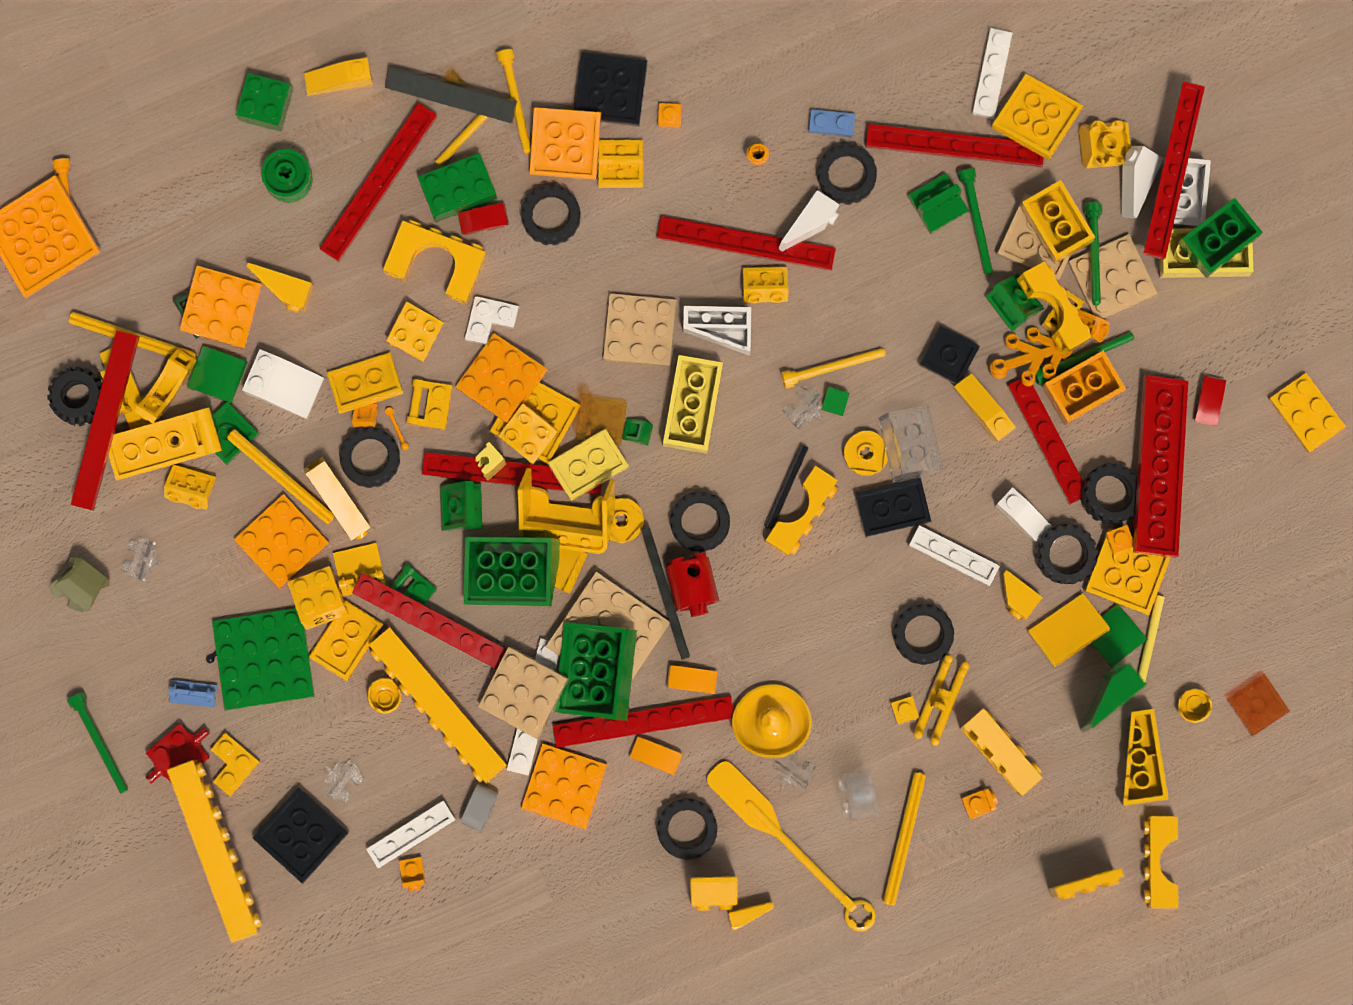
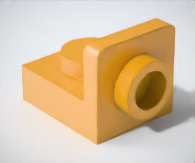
M1078 310L1079 318L1090 330L1091 339L1102 343L1103 339L1108 335L1110 322Z
M988 788L961 798L969 820L996 810L995 805L998 804L994 791L990 792Z
M422 857L399 861L402 888H408V892L421 890V885L426 884Z

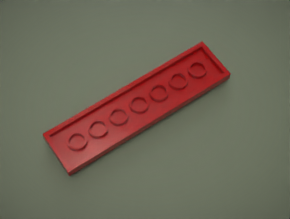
M1150 375L1143 377L1133 553L1171 558L1179 557L1189 381Z

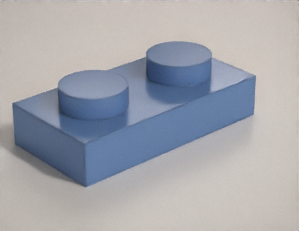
M811 109L809 133L853 137L855 114Z

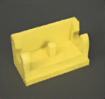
M490 442L486 444V448L476 457V462H479L478 467L483 466V464L485 465L481 471L487 480L491 479L506 465L505 459Z

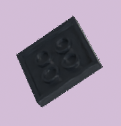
M582 52L574 110L601 112V122L640 127L648 60Z
M298 787L253 836V839L299 882L304 884L349 832Z

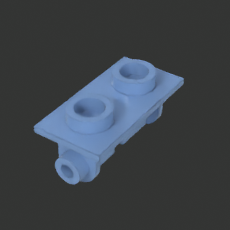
M172 680V686L169 687V702L214 708L217 685Z

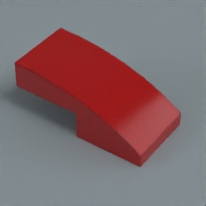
M505 203L458 213L462 235H469L483 230L490 231L509 225Z
M1204 375L1194 418L1195 422L1217 426L1225 392V379Z

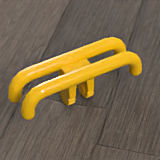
M949 654L944 657L914 730V737L916 739L922 738L933 708L941 711L930 740L933 746H937L940 742L964 678L970 668L968 662H962L950 692L941 689L953 661V657Z

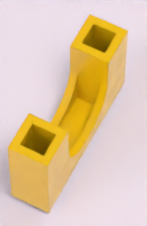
M402 221L383 271L386 275L406 282L414 259L421 251L431 247L442 248L448 251L455 260V270L445 294L447 298L468 305L487 254L483 251L484 248L477 244L471 243V246L462 243L463 240L451 235L448 238L442 236V232L437 229L430 228L426 230L421 228V224L416 221Z

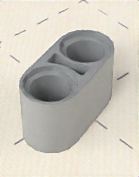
M478 783L460 823L481 832L499 792Z

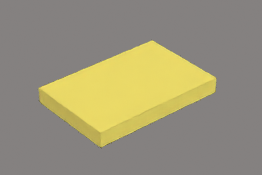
M606 429L548 462L550 469L571 502L629 468V465Z

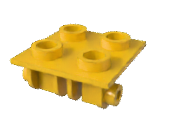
M406 301L386 341L389 345L397 347L424 362L444 322Z
M523 403L498 437L534 464L551 440L556 437L558 430Z
M377 543L333 553L339 579L338 584L343 597L353 595L352 591L362 573L386 585Z

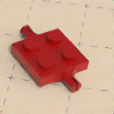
M181 723L145 753L155 767L145 777L149 780L148 782L152 784L160 776H163L172 784L167 770L192 760H197L198 763L202 762V764L210 757L203 750L200 742L210 735V732L206 731L207 729L203 727L193 735Z

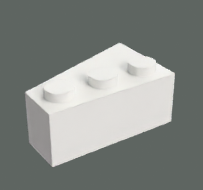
M684 306L683 333L750 356L751 307Z

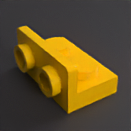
M787 267L743 268L744 302H787Z
M173 465L164 485V497L175 503L180 502L190 505L195 509L207 510L209 497L216 483V477Z

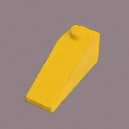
M368 58L344 61L304 73L308 96L373 85Z
M247 263L246 267L286 306L287 310L298 313L299 310L306 311L314 287L312 283Z
M972 373L953 386L992 440L999 441L1016 428L1004 410Z

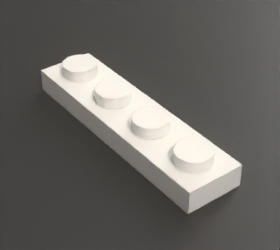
M990 29L972 115L990 119L995 117L1012 32Z
M920 525L909 544V547L987 586L991 585L1000 567Z
M442 801L366 850L379 869L456 819L446 803Z

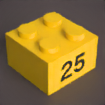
M330 566L287 582L298 616L306 630L348 615L336 576Z

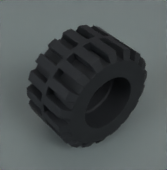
M69 367L66 368V372L60 371L57 373L59 376L57 378L53 377L51 380L53 385L48 387L50 395H47V399L50 401V408L56 416L70 425L75 426V424H78L79 426H85L84 423L91 424L102 387L101 380L86 368L75 367V369ZM82 384L87 386L89 389L87 403L77 409L70 408L66 403L68 391L75 385Z

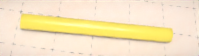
M1159 595L1155 598L1146 637L1148 640L1145 641L1138 672L1145 682L1165 597Z

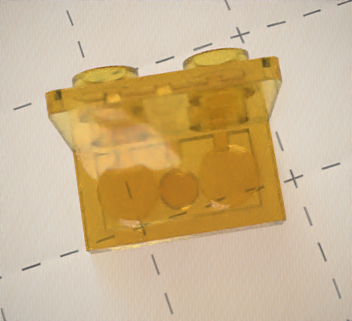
M582 393L576 434L577 441H585L606 429L615 445L621 446L627 402L595 398L589 393Z

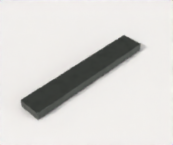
M391 65L389 67L385 86L387 89L504 122H513L517 100Z
M647 527L641 529L680 657L684 660L689 658L690 654L651 529Z

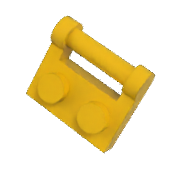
M413 379L412 387L414 389L410 414L406 418V424L446 430L453 386ZM422 389H427L429 392L425 418L419 419Z

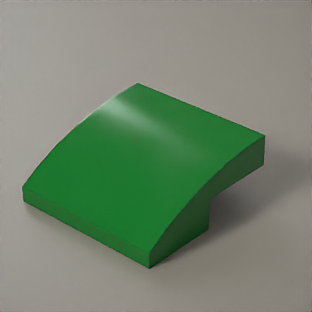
M203 346L187 388L232 404L248 362Z
M1116 604L1101 616L1110 627V630L1093 641L1091 645L1095 650H1098L1109 666L1113 667L1148 639L1123 609Z

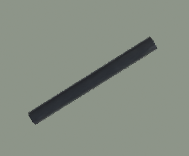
M800 445L766 521V528L773 530L808 451V447Z

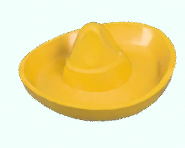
M777 684L759 686L748 692L737 704L732 717L733 733L739 744L748 752L768 759L783 758L798 751L807 741L812 728L810 710L803 698L794 690Z

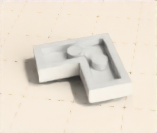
M475 296L465 341L486 345L489 340L492 324L514 329L519 306Z

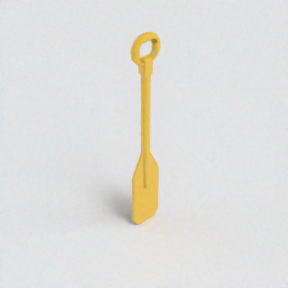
M721 762L709 773L707 783L710 788L748 826L775 836L846 908L844 914L845 922L851 929L862 932L873 926L876 919L873 906L864 900L852 901L781 830L771 803L731 763ZM856 904H864L863 909L867 913L871 912L872 914L871 920L867 919L863 923L864 927L861 928L856 927L857 923L853 919L849 920L848 916L849 911L853 912L856 909Z

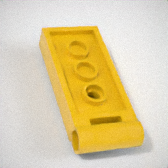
M208 407L114 434L109 459L117 481L222 451L210 408ZM174 436L178 437V444H175L173 442Z

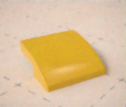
M599 140V188H643V140Z

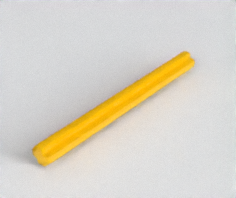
M71 312L68 322L81 328L111 338H115L116 330L140 336L138 347L171 357L177 349H180L196 359L195 352L76 312Z
M236 430L230 432L227 436L230 442L322 521L329 524L335 516L239 432Z
M915 772L913 775L883 903L893 906L896 903L926 775L923 773Z

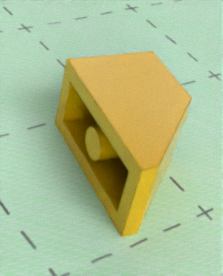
M1006 570L1002 575L1006 607L1010 610L1008 613L1018 621L1020 619L1025 621L1043 597Z

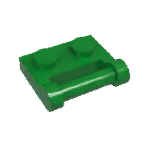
M405 564L402 568L403 571L389 587L398 591L411 576L415 581L405 591L404 595L425 605L437 589L408 564Z

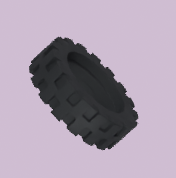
M845 143L841 146H834L833 149L825 153L819 163L817 178L820 189L827 197L838 204L845 203V205H851V203L861 202L862 199L869 196L877 179V167L873 157L868 154L867 150L859 148L860 146L855 144L853 146ZM849 156L862 163L865 168L866 177L860 188L855 191L844 192L832 185L829 180V169L835 160Z
M547 184L541 188H535L531 194L527 195L525 202L522 204L521 218L527 234L534 241L540 242L543 245L553 244L554 246L567 242L571 236L575 235L580 225L581 213L576 197L568 189L561 188L559 185L549 186ZM548 197L562 200L569 209L567 225L555 233H546L540 230L533 221L535 205L540 200Z
M374 427L359 428L354 433H350L348 438L343 441L339 453L340 465L345 475L356 485L366 488L380 487L382 484L388 483L397 473L398 466L400 465V451L395 440L384 430ZM366 439H375L381 442L388 451V463L385 469L373 476H365L358 473L351 461L354 447Z
M1107 463L1089 472L1087 478L1083 480V488L1080 490V495L1083 498L1081 502L1082 505H1085L1087 514H1091L1095 521H1102V524L1110 523L1115 525L1135 515L1137 476L1135 473L1132 474L1128 467H1121V464L1117 463L1114 465ZM1102 477H1115L1124 485L1127 491V502L1122 510L1110 512L1099 504L1096 497V485Z
M695 491L694 493H688L678 500L672 510L670 518L671 530L679 544L690 551L705 552L713 550L724 541L729 532L730 515L727 506L719 497L712 495L710 492ZM704 503L716 511L719 517V526L712 537L706 540H696L690 538L684 532L681 519L689 506Z
M1061 524L1049 528L1040 537L1041 540L1036 546L1038 550L1035 553V557L1038 559L1037 566L1042 570V574L1046 578L1051 579L1052 582L1060 584H1076L1085 580V577L1093 572V566L1097 564L1095 559L1098 556V549H1095L1096 542L1090 537L1091 534L1083 530L1082 527L1072 524ZM1065 535L1076 538L1081 543L1084 551L1080 567L1070 573H1062L1056 570L1049 557L1053 542L1058 537Z
M920 604L911 606L899 616L894 626L893 638L897 650L905 659L915 664L926 665L937 662L949 652L954 641V628L951 619L943 610L935 605ZM915 617H932L940 624L943 637L940 645L929 653L914 651L905 639L907 624Z
M681 799L671 803L664 809L657 824V834L663 848L672 856L686 860L695 859L707 853L713 846L718 831L713 812L702 802L693 799ZM690 810L702 816L706 823L707 831L705 838L699 845L686 849L673 843L669 836L668 827L670 820L675 814L680 811Z

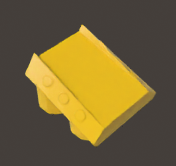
M1094 121L1091 124L1081 125L1078 131L1082 154L1081 164L1085 168L1120 166L1124 164L1125 155L1131 148L1127 121H1114L1110 123Z
M560 549L559 566L554 589L568 594L571 593L585 563L587 553Z

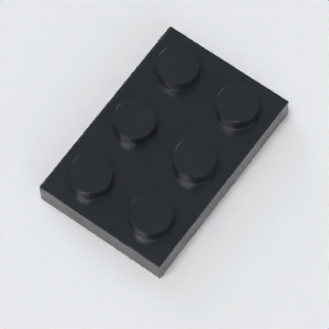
M921 478L855 493L865 538L931 522Z

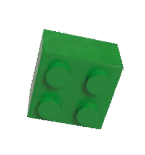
M247 73L236 112L238 120L282 132L293 93L291 84Z

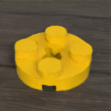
M860 431L847 441L844 448V460L847 467L860 476H872L879 473L889 458L887 444L879 434L873 431ZM866 447L869 448V452L873 453V456H869L868 460L863 459L864 457L860 455V451H864Z
M620 498L615 499L610 541L624 544L633 541L640 535L641 529H643L644 518L642 510L637 503L630 499ZM618 515L620 517L625 515L627 517V525L617 526L616 523L618 521L616 517Z

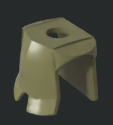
M70 557L68 569L49 587L56 598H60L63 595L69 598L67 604L69 608L84 612L91 609L100 590L108 587L110 583L107 577L85 560L78 557Z

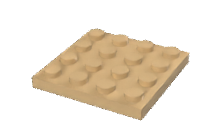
M595 572L545 647L559 657L561 656L564 622L637 630L632 672L633 679L670 622Z

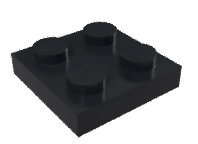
M940 325L919 366L956 385L964 378L980 346Z

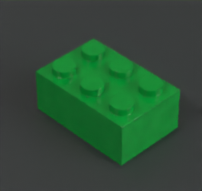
M480 153L418 177L435 223L497 199L495 189Z
M1233 198L1184 236L1178 244L1205 278H1208L1257 240L1263 232L1236 198Z

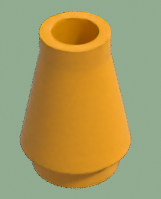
M754 143L747 150V158L755 166L765 163L769 157V150L762 143ZM755 155H760L761 158H760V159H756V157H754V156H755Z

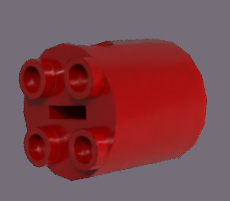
M706 552L695 554L686 561L684 557L667 563L666 571L676 612L690 610L691 617L708 614L707 606L719 602L710 560L706 556ZM687 570H689L692 573L693 577L688 575Z

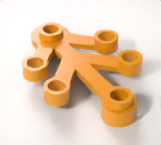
M1031 327L1027 330V340L1031 343L1038 342L1047 346V348L1039 349L1019 341L1017 335L1009 334L1006 337V347L1026 354L1006 361L1002 359L994 360L990 365V374L996 379H1002L1007 376L1009 369L1031 363L1028 371L1023 372L1021 379L1025 386H1031L1035 382V376L1044 358L1053 356L1050 363L1043 367L1042 373L1044 378L1053 379L1056 376V369L1061 359L1069 357L1073 350L1062 355L1052 338L1040 334L1038 328ZM1035 333L1037 336L1031 337L1030 334ZM1010 340H1015L1016 343H1013V344H1012V343H1009L1008 341H1010ZM1000 365V366H1003V367L999 369V368H996L995 366ZM1046 370H1052L1053 373H1046ZM1030 376L1032 379L1026 380L1025 377Z

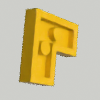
M224 733L211 749L214 754L227 764L213 783L231 797L260 763L259 760L227 733Z

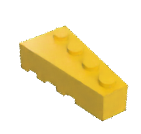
M983 708L964 724L960 730L1021 797L1042 779L1040 776L1042 771L1034 762L1029 763L1025 758L1027 754L1019 745L1015 746L1008 732L1004 728H1000L992 714Z
M1154 709L1131 712L1123 806L1167 800L1169 798Z

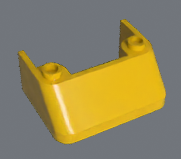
M527 468L518 488L520 538L560 539V549L596 554L605 552L610 540L615 511V480L610 479L605 495L599 496L594 500L592 509L550 503L547 491L539 487H532L531 468Z

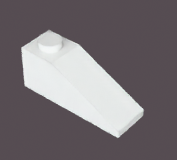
M1131 146L1125 155L1122 169V216L1124 218L1138 217L1164 159L1144 146Z
M817 190L781 241L779 250L784 251L825 230L829 223L833 225L839 216V213H837L839 204Z
M1013 487L995 506L1036 544L1040 542V537L1043 533H1046L1052 527Z

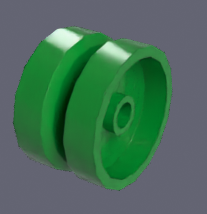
M290 149L277 150L270 154L263 163L261 170L262 182L270 195L276 200L285 203L298 202L306 197L311 190L313 184L312 170L304 156L297 151ZM289 174L290 177L285 179V175Z

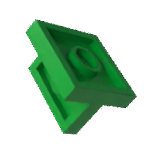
M947 173L908 195L909 200L930 234L969 212L960 196L962 190L958 184L954 185Z
M1018 273L998 282L993 287V290L985 296L1011 332L1018 329L1028 319L1044 309L1037 298H1027L1016 280L1020 276Z
M463 481L440 486L441 530L483 529L481 484H473V481Z

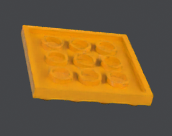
M54 175L0 209V257L24 298L32 296L101 252L58 176Z

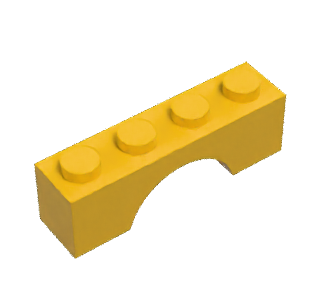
M1045 261L1022 273L1016 279L1028 299H1042L1055 310L1058 323L1051 337L1062 355L1085 344L1091 338L1088 326L1079 318L1077 308L1070 303L1064 287L1059 285L1055 279L1053 269L1047 266Z
M815 466L802 486L808 496V509L806 513L794 522H777L765 543L786 557L790 553L795 555L801 546V543L798 542L801 536L809 534L814 526L811 521L815 516H821L826 508L823 503L827 497L832 499L837 492L838 487L835 485L838 480Z
M1149 816L1143 825L1144 835H1147V844H1144V858H1148V867H1144V880H1148V890H1144V903H1148V908H1178V885L1170 882L1163 875L1160 868V856L1163 849L1169 843L1178 840V816Z

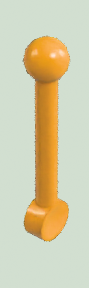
M388 407L385 410V414L390 417L401 442L400 448L404 451L408 450L409 444L405 442L394 417V410Z

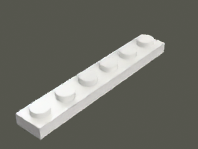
M540 638L535 660L556 671L559 656L545 647L549 640ZM517 729L507 767L508 771L529 776L538 739Z

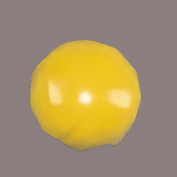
M379 678L372 682L368 689V703L375 712L390 714L397 710L401 703V690L392 679Z
M1196 688L1187 690L1179 698L1178 712L1188 722H1203L1212 712L1211 697L1204 690Z

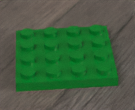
M296 608L212 621L225 711L315 697L306 631L300 621Z

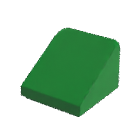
M828 387L822 411L843 416L850 393Z
M627 418L622 440L648 446L653 424L643 420Z

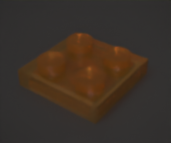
M1265 674L1226 699L1251 737L1290 712Z

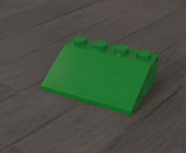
M465 537L463 605L551 606L559 566L560 539Z
M564 622L559 673L568 677L569 680L555 705L554 713L627 720L637 630Z
M1121 663L1103 675L1105 680L1100 684L1080 728L1082 732L1097 726L1147 685L1130 663L1125 666Z

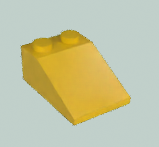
M737 877L691 878L692 906H696V911H709L710 906H719V910H733V905H737Z

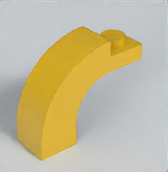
M177 349L168 359L152 389L137 405L134 412L154 424L171 405L197 360L182 350Z

